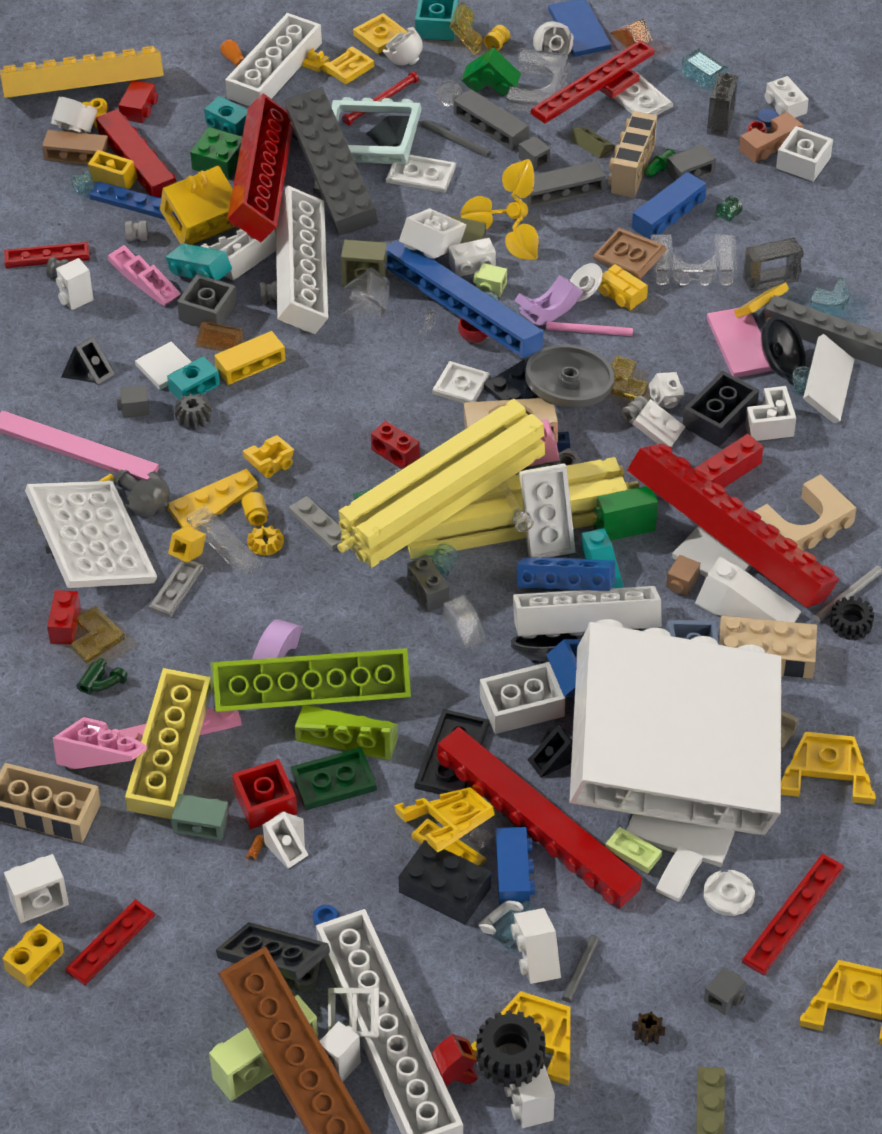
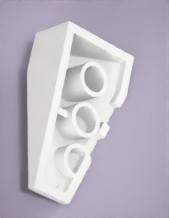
M722 557L718 558L708 573L695 602L696 606L716 616L795 623L801 614L798 608L742 568Z

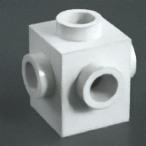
M677 372L657 373L649 383L651 398L660 407L673 408L677 406L684 396V389L680 384Z

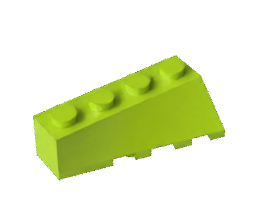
M303 705L295 725L296 741L342 751L362 747L366 756L391 760L398 739V724L371 719L366 716L347 714L342 711L323 709L318 706Z

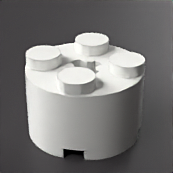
M59 96L51 124L70 132L72 130L77 133L89 134L97 109L89 105L86 107L81 102Z

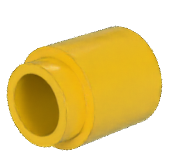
M250 492L245 495L241 503L246 520L252 526L265 524L268 510L263 495L258 492Z

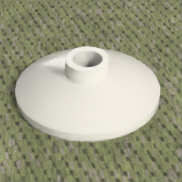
M595 263L582 266L570 279L572 283L584 291L577 302L586 300L593 295L601 283L602 269Z

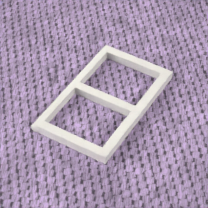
M328 988V1032L335 1025V993H349V1026L356 1031L357 993H371V1032L357 1031L359 1037L379 1036V988Z

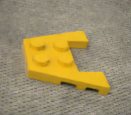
M815 732L804 733L793 755V759L790 765L787 766L781 780V795L799 797L801 776L853 781V803L875 805L876 800L875 792L872 791L871 781L864 769V761L854 736Z
M471 787L439 794L440 799L427 801L425 798L417 799L415 805L404 807L403 803L394 805L396 814L404 822L429 813L444 826L426 834L427 843L437 852L443 850L495 815L493 806Z
M838 960L823 982L817 995L811 1000L805 1013L803 1012L801 1015L799 1026L823 1031L827 1008L882 1020V969ZM881 1026V1031H880V1036H879V1041H878V1044H881V1045H882V1026Z
M520 991L503 1009L501 1014L505 1015L506 1011H512V1014H517L518 1011L523 1012L524 1017L527 1018L530 1015L534 1018V1023L538 1022L541 1025V1031H544L545 1052L553 1055L547 1068L549 1079L569 1086L570 1006ZM474 1041L471 1046L477 1056V1042Z

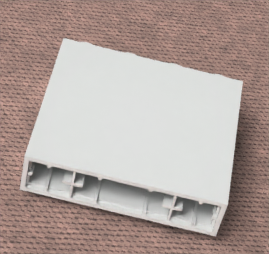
M611 619L599 620L596 623L590 622L577 648L569 803L766 835L781 812V656L765 653L764 649L757 645H743L738 648L718 645L715 639L707 636H698L689 640L672 637L667 630L662 628H649L644 631L623 628L620 622Z

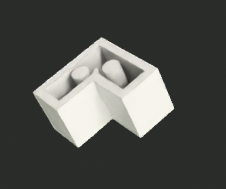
M787 387L764 388L762 405L747 407L745 422L747 433L756 441L794 437L796 415Z
M541 908L514 914L515 924H511L513 939L517 940L519 952L523 953V959H519L522 975L527 976L530 984L561 978L556 931L545 909Z

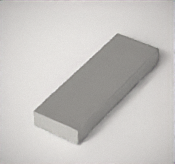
M180 560L149 606L150 611L171 618L204 569L203 565L194 561L187 563Z

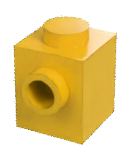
M190 526L172 533L168 554L188 563L203 553L206 534Z

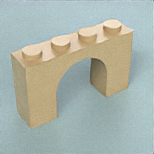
M542 398L516 400L526 408V414H533L540 421L548 419L556 442H558V421L554 404ZM510 400L464 402L465 429L499 407L505 406Z
M821 474L803 484L801 498L819 515L820 518L816 522L808 525L789 523L768 504L755 510L761 516V520L766 524L777 527L782 536L794 540L798 544L797 547L802 551L806 548L811 549L824 538L829 539L833 537L840 529H847L852 526L856 513V507Z

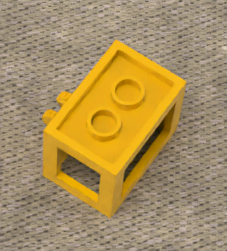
M219 166L206 171H200L194 176H187L186 179L163 188L160 211L180 245L182 243L193 245L235 227L227 219L233 188ZM173 212L176 214L178 220L180 221L182 228L176 220L175 216L173 215Z

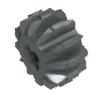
M190 393L188 397L182 395L181 399L176 401L174 415L180 426L185 425L186 429L193 426L197 429L199 424L205 427L206 422H210L212 406L207 397H201L200 393L195 396Z

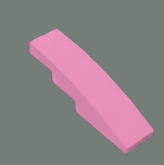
M125 245L108 255L107 260L124 277L164 307L181 296V293L155 265L150 267L140 255L135 257Z

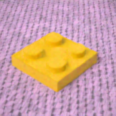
M384 13L353 29V35L377 54L383 52V49L387 50L385 45L400 32H403V34L408 33V31Z

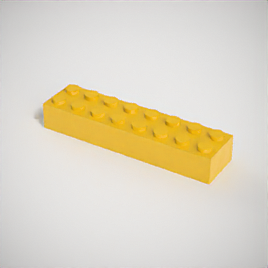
M154 46L142 47V51H135L134 48L122 50L123 53L116 54L114 51L103 52V56L98 57L95 54L83 55V59H76L75 56L63 58L61 62L49 59L44 60L43 64L36 65L35 62L23 63L24 67L17 68L15 64L3 66L4 69L0 70L4 98L164 76L161 53Z

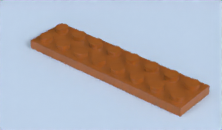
M266 946L219 972L220 980L307 1134H372Z

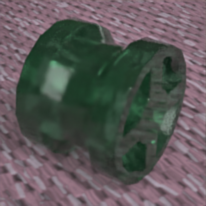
M728 196L724 202H720L716 206V211L719 217L729 222L734 218V215L737 216L743 211V207L738 198Z

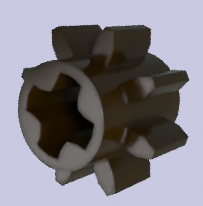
M652 1011L643 1015L639 1013L638 1022H632V1030L635 1031L634 1040L640 1039L644 1042V1046L652 1042L659 1044V1036H665V1027L662 1026L663 1018H658Z

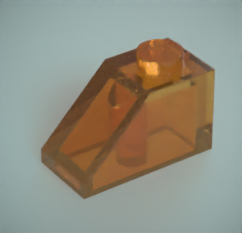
M644 18L610 33L626 48L639 40L644 43L653 40Z

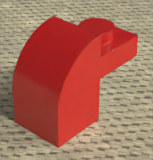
M451 1034L432 1052V1057L446 1086L454 1080L471 1084L479 1079L473 1068V1065L477 1062V1057L467 1038Z

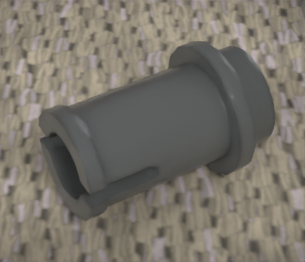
M119 470L114 477L119 487L123 486L130 492L139 482L130 475L128 470Z

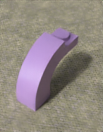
M559 275L551 288L541 297L530 299L519 293L514 301L521 305L519 308L521 310L520 313L536 325H546L547 322H552L569 311L584 291L570 280Z
M279 619L274 620L261 636L252 659L284 657L290 649H296L303 626Z

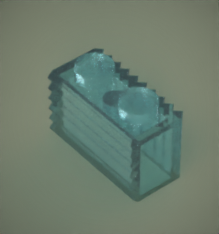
M699 48L682 59L683 74L708 90H711L727 79L728 67Z

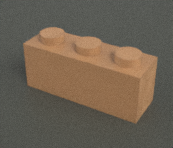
M48 130L42 144L44 160L88 164L97 150L109 152L108 136Z

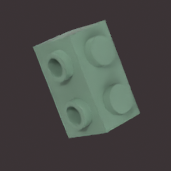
M179 794L171 817L173 833L222 841L229 819L228 802L220 799H207L195 795Z

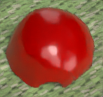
M460 318L458 330L464 340L470 343H479L488 337V335Z

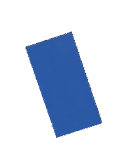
M570 0L548 5V11L553 20L566 25L570 33H572L573 46L571 52L574 57L611 49L609 39L586 0Z

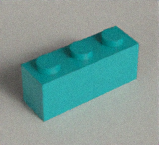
M182 243L165 257L169 270L174 275L192 279L198 274L219 281L232 270L226 251Z

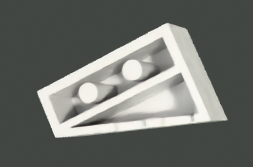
M240 229L236 231L237 235L227 239L223 236L218 238L219 242L210 246L203 244L200 247L226 251L232 270L225 277L234 281L276 251L275 229L262 243L250 238L245 231Z

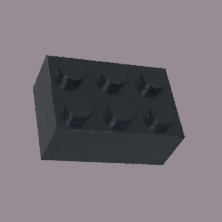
M722 370L684 408L683 425L685 429L720 447L746 420L747 407L758 405L759 389Z
M427 840L423 841L398 876L399 893L464 925L467 924L491 889V871L445 849L437 852L427 843Z

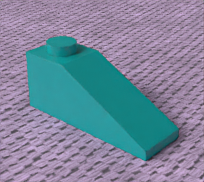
M605 528L582 533V552L585 559L615 560L616 583L612 588H624L614 550Z

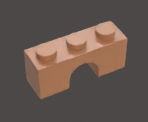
M785 112L771 120L770 134L763 133L754 128L741 135L739 150L754 163L765 160L771 154L778 151L795 126L803 128V124L788 112Z

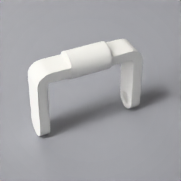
M507 900L487 915L478 925L483 933L493 935L496 933V929L492 925L509 910L521 912L524 908L519 902Z

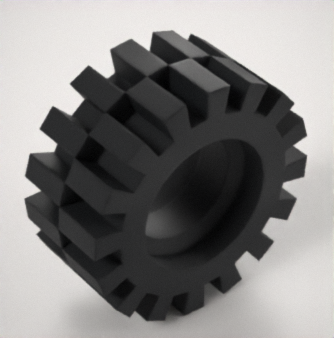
M850 596L849 600L843 597L842 601L837 600L835 605L833 604L830 627H833L834 633L839 631V637L842 638L843 635H846L847 640H850V636H853L854 640H858L859 635L861 638H864L866 634L871 632L873 626L874 612L872 606L868 607L869 603L867 601L862 603V598L859 597L857 601L854 600V596ZM851 614L858 616L861 620L850 622L843 617Z

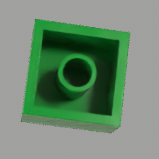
M208 127L190 152L192 170L200 172L219 166L227 180H229L237 169L242 136Z

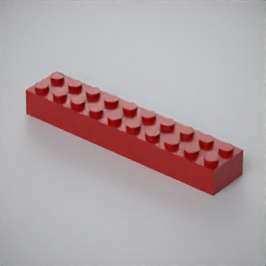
M264 93L247 110L227 217L233 226L239 227L250 238L256 239L260 243L277 227L293 128L287 110Z
M661 443L642 447L638 450L627 469L630 474L806 608L827 600L840 579L834 575L835 572L830 567L822 566L816 561L814 555L802 551L797 547L798 544L794 540L782 536L777 527L766 524L761 520V516L758 513L745 508L741 500L729 496L725 493L726 490L722 486L709 481L705 473L693 469L689 466V461L673 454L669 446Z

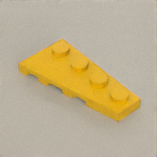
M246 468L169 502L167 509L181 528L190 526L197 530L201 526L207 525L218 514L221 515L230 505L239 502L245 495L257 489L258 483Z

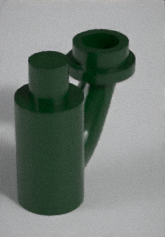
M99 658L96 663L92 662L76 687L79 691L90 695L92 692L108 689L119 682L124 684L127 681L128 674L123 668L116 667L111 670L109 678L100 681L105 674L104 667L107 662L103 658Z

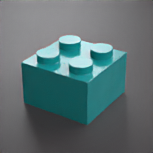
M419 0L415 17V30L422 39L454 41L458 21V0Z

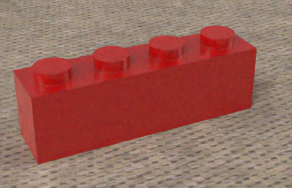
M746 434L694 469L705 473L708 476L707 479L713 484L716 483L725 488L762 463L764 446L749 434Z

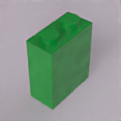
M644 486L598 496L597 506L594 507L596 522L593 523L594 530L605 528L610 541L656 531L658 501L653 490Z

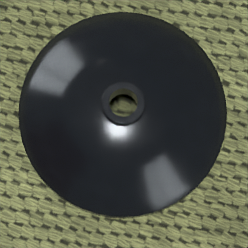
M775 315L768 318L761 331L763 355L771 369L780 377L787 380L798 378L804 371L806 361L802 339L794 325L785 317Z
M560 633V636L548 637L546 634L536 635L535 638L529 639L516 636L511 639V648L522 656L540 661L543 664L549 662L547 654L564 639L581 640L582 636L570 635V633Z

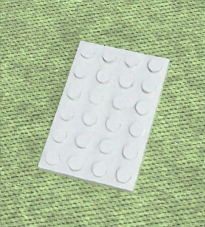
M113 481L27 484L25 492L67 588L155 583L157 575Z

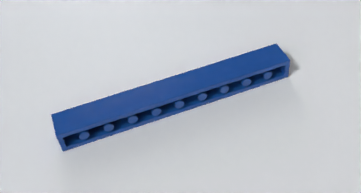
M399 240L387 245L388 270L521 358L542 350L543 330L432 258L426 257L418 249H408Z

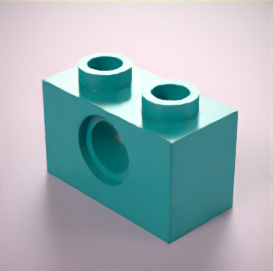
M221 96L204 108L205 123L208 126L238 136L243 133L247 109Z
M204 356L167 375L168 388L178 400L181 399L182 395L186 397L190 393L193 396L198 393L202 395L220 385L219 371Z

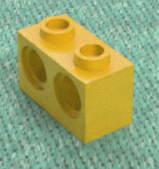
M38 924L32 930L27 931L17 945L7 950L2 958L5 971L26 987H29L64 953L62 940L44 926Z

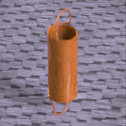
M256 836L246 856L247 861L249 856L254 857L256 860L264 844L263 836Z

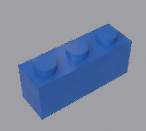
M526 827L496 828L499 905L507 900L516 901L521 904H530V895H535L534 880H529V874H533L534 871L533 858H528V853L532 852V837H527Z

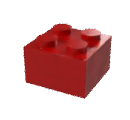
M280 759L232 774L234 793L250 829L263 826V824L282 812L291 815L297 814L296 795Z

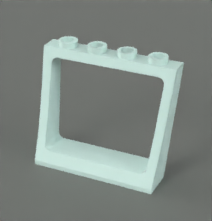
M344 97L342 100H333L332 110L338 122L342 111L411 113L400 146L348 145L355 163L407 164L422 110L420 103H413L410 99L394 102L389 98H384L381 102L374 101L371 98L354 101L350 97Z

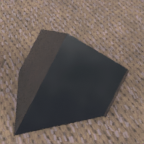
M387 116L366 134L378 146L397 147L404 137L410 116Z
M94 336L73 348L61 378L92 382L98 385L115 375Z
M557 725V727L548 729L539 747L530 756L528 761L540 777L548 775L572 763L573 741L563 727Z

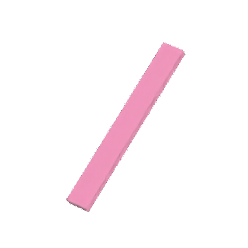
M3 410L0 412V433L114 473H117L119 470H128L130 475L138 481L141 479L144 481L150 478L147 475L148 473L153 471L157 473L159 470V464Z

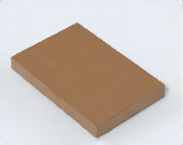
M618 228L593 255L595 261L608 267L616 264L634 277L641 279L667 249L663 244Z

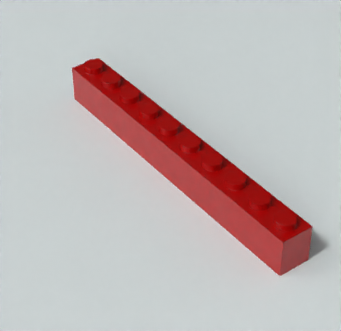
M460 727L456 728L438 743L437 758L444 767L450 768L461 781H466L481 797L486 798L494 809L504 813L512 824L517 827H526L528 836L532 837L534 842L540 843L552 857L558 858L570 872L576 873L582 878L589 888H594L607 903L614 904L620 909L640 891L642 881L640 875Z

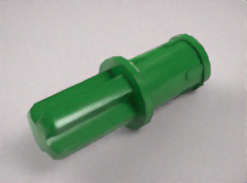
M668 148L660 156H655L653 162L644 169L647 177L654 176L660 170L664 171L667 168L668 157L675 155V151Z

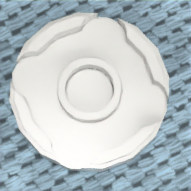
M728 870V872L722 873L718 871L707 879L704 885V899L714 912L724 916H736L743 914L751 908L755 899V891L752 881L745 874L735 870Z

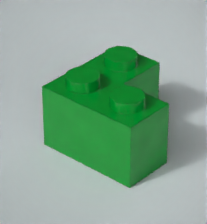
M493 47L466 65L461 81L475 92L490 85L500 96H505L517 88L521 73Z

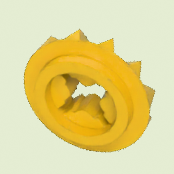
M262 524L261 528H253L252 533H248V548L257 555H272L283 547L284 535L281 534L280 529H274L272 525L264 527ZM263 535L268 538L267 544H265L262 538Z

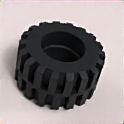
M506 1011L505 1015L499 1012L495 1014L494 1019L491 1017L486 1019L485 1025H481L479 1034H477V1062L479 1070L484 1071V1077L487 1080L493 1078L492 1083L496 1085L504 1083V1087L510 1088V1084H515V1087H521L522 1082L526 1084L532 1082V1076L537 1078L540 1074V1069L544 1067L546 1042L544 1031H541V1025L538 1022L534 1023V1018L530 1015L526 1018L524 1013L519 1011L517 1014H512V1011ZM513 1043L523 1047L525 1050L515 1055H508L500 1052L497 1048L504 1044Z

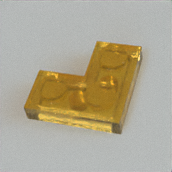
M462 2L457 5L449 27L475 55L480 52L484 40L480 33L472 28L475 18L472 9Z
M618 355L615 356L611 363L614 371V383L611 394L634 400L637 396H645L649 388V382L632 377L637 361Z
M94 606L77 617V623L87 634L71 645L72 650L87 664L125 640V636L97 606Z

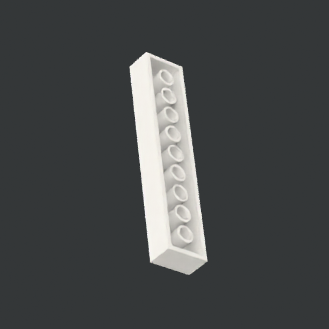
M363 909L316 925L317 940L329 944L330 953L324 959L337 988H379V1036L359 1037L400 1133L463 1134V1123L366 910ZM340 993L349 1014V993ZM357 993V1031L371 1032V993Z

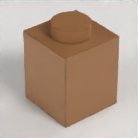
M679 555L667 573L666 588H669L676 594L681 593L688 596L699 578L701 563Z

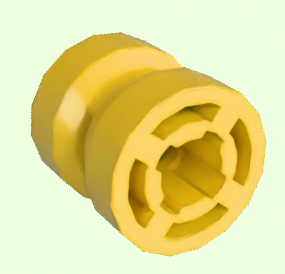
M496 25L484 37V44L489 49L495 46L497 47L496 50L499 51L503 44L510 40L511 34L505 26Z

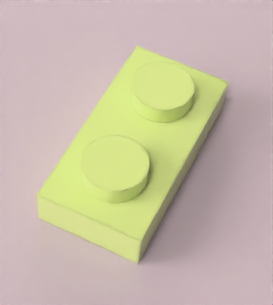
M621 827L615 831L605 844V847L614 855L647 874L662 857L660 849Z

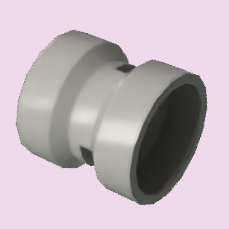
M142 220L138 223L125 221L126 242H133L137 239L148 241L147 220Z

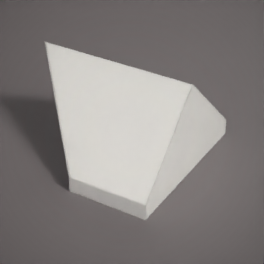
M282 812L263 824L264 844L288 869L308 856L305 850L303 818Z

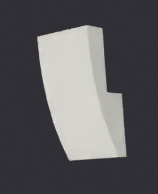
M679 846L665 869L655 892L679 902L688 888L692 876L702 863L703 855Z

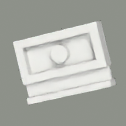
M651 399L632 423L657 444L662 443L671 447L685 428L682 423Z

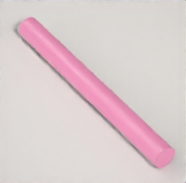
M559 322L546 323V330L631 337L633 335V328Z

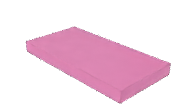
M738 308L707 313L708 323L732 376L737 378L773 371L763 355L761 333L752 313L741 318H736L733 312Z

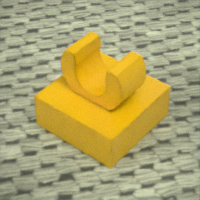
M311 48L307 53V57L302 61V67L320 72L322 64L329 62V57L325 56L323 51L317 53L314 52V48Z

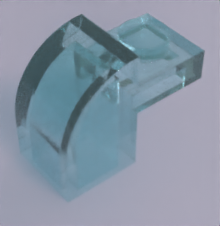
M839 277L833 291L816 287L810 301V308L838 318L844 315L848 310L850 297L848 295L849 289L846 288L847 279Z

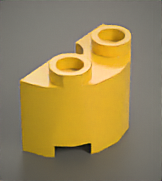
M276 435L265 440L260 448L254 445L243 450V457L262 475L270 478L279 470H287L291 467L293 463L291 458L295 449Z

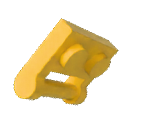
M350 47L344 54L333 61L322 64L321 68L323 72L332 75L346 85L374 67V60L356 48Z

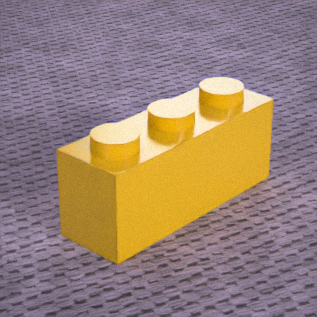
M270 331L215 354V368L219 371L220 376L227 385H230L286 361L285 346L273 331Z

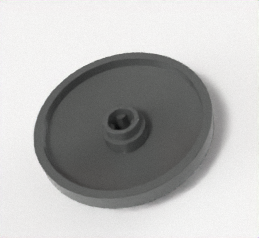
M553 345L542 348V350L535 352L529 358L526 365L525 378L530 389L540 398L550 403L565 407H585L597 404L609 396L613 388L614 371L604 357L590 349L575 345Z

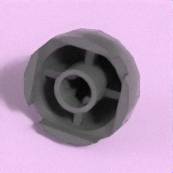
M155 471L147 474L150 477L148 480L144 481L141 479L127 497L130 503H125L127 508L140 517L147 518L155 516L157 513L163 514L169 507L167 502L170 497V488L167 482Z

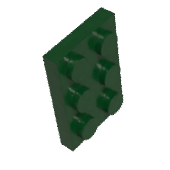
M362 747L290 767L305 811L377 791L376 782Z

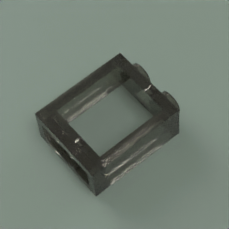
M718 72L709 102L707 134L727 138L735 113L737 75Z
M793 237L747 247L743 279L750 292L774 287L785 282L787 284L797 282L799 280V273L802 272L801 258L804 256L802 246L798 245ZM787 257L786 266L761 271L762 262Z

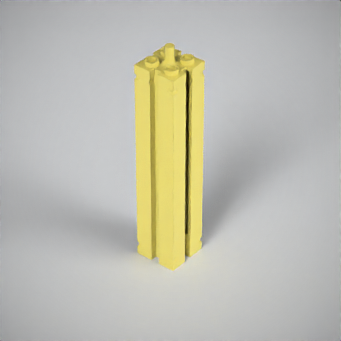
M513 398L505 406L499 407L352 501L349 506L340 509L339 526L341 528L342 543L337 545L338 550L344 553L351 549L361 562H365L373 568L379 564L380 560L387 559L532 464L535 459L543 457L545 455V442L541 438L544 437V423L533 414H526V408Z
M616 457L606 458L604 461L595 460L566 466L573 529L593 526V523L596 522L594 507L597 506L598 496L639 488L638 481L630 483L624 481V470L622 465H618ZM519 474L510 477L409 543L407 547L411 559L526 538Z

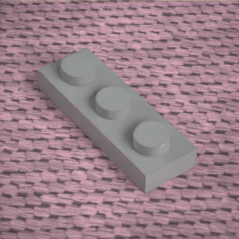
M306 496L289 506V512L330 550H335L337 545L342 543L340 526L309 497Z

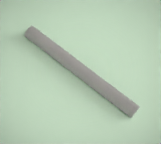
M878 565L814 614L813 619L820 623L831 614L833 604L835 605L837 600L842 601L843 597L849 600L850 596H854L882 574V568Z

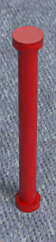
M414 71L410 72L408 77L376 96L373 100L381 102L382 99L390 98L413 82H419L418 74ZM353 111L350 114L346 113L342 116V121L350 126L355 119L366 112Z

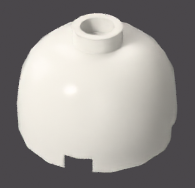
M555 21L546 22L535 31L533 46L543 59L554 62L560 60L557 57L565 54L568 55L571 52L573 35L568 27L562 23ZM552 50H553V51H557V50H558V51H559L558 55H557V56H551Z
M414 27L408 28L409 32L406 34L400 32L385 45L387 50L383 49V52L392 63L396 65H413L419 60L418 56L422 51L423 43Z

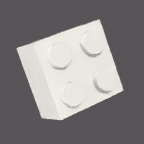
M795 126L778 149L776 168L814 182L831 158L833 139Z
M53 854L37 858L33 862L13 867L11 870L4 872L10 901L20 923L69 905L64 877Z

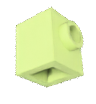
M483 263L480 270L475 272L473 282L476 284V288L487 295L501 297L507 284V269Z

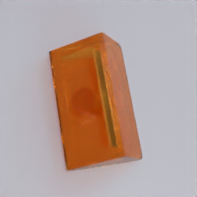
M202 321L196 347L221 352L243 342V330L241 328Z

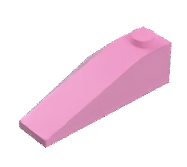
M86 717L81 718L53 737L56 764L66 766L69 769L132 761L147 750V746L130 736H121L118 729H108L107 723Z

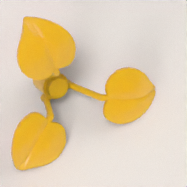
M526 159L508 166L502 175L503 187L505 190L512 192V197L516 202H511L507 209L491 210V200L484 196H477L464 204L460 215L461 218L485 223L486 230H488L493 223L492 214L507 213L510 218L517 219L512 226L513 232L508 233L505 237L508 251L520 259L536 260L538 258L539 245L537 231L529 224H520L518 226L520 221H523V218L528 214L527 204L518 197H528L534 187V169L531 160Z

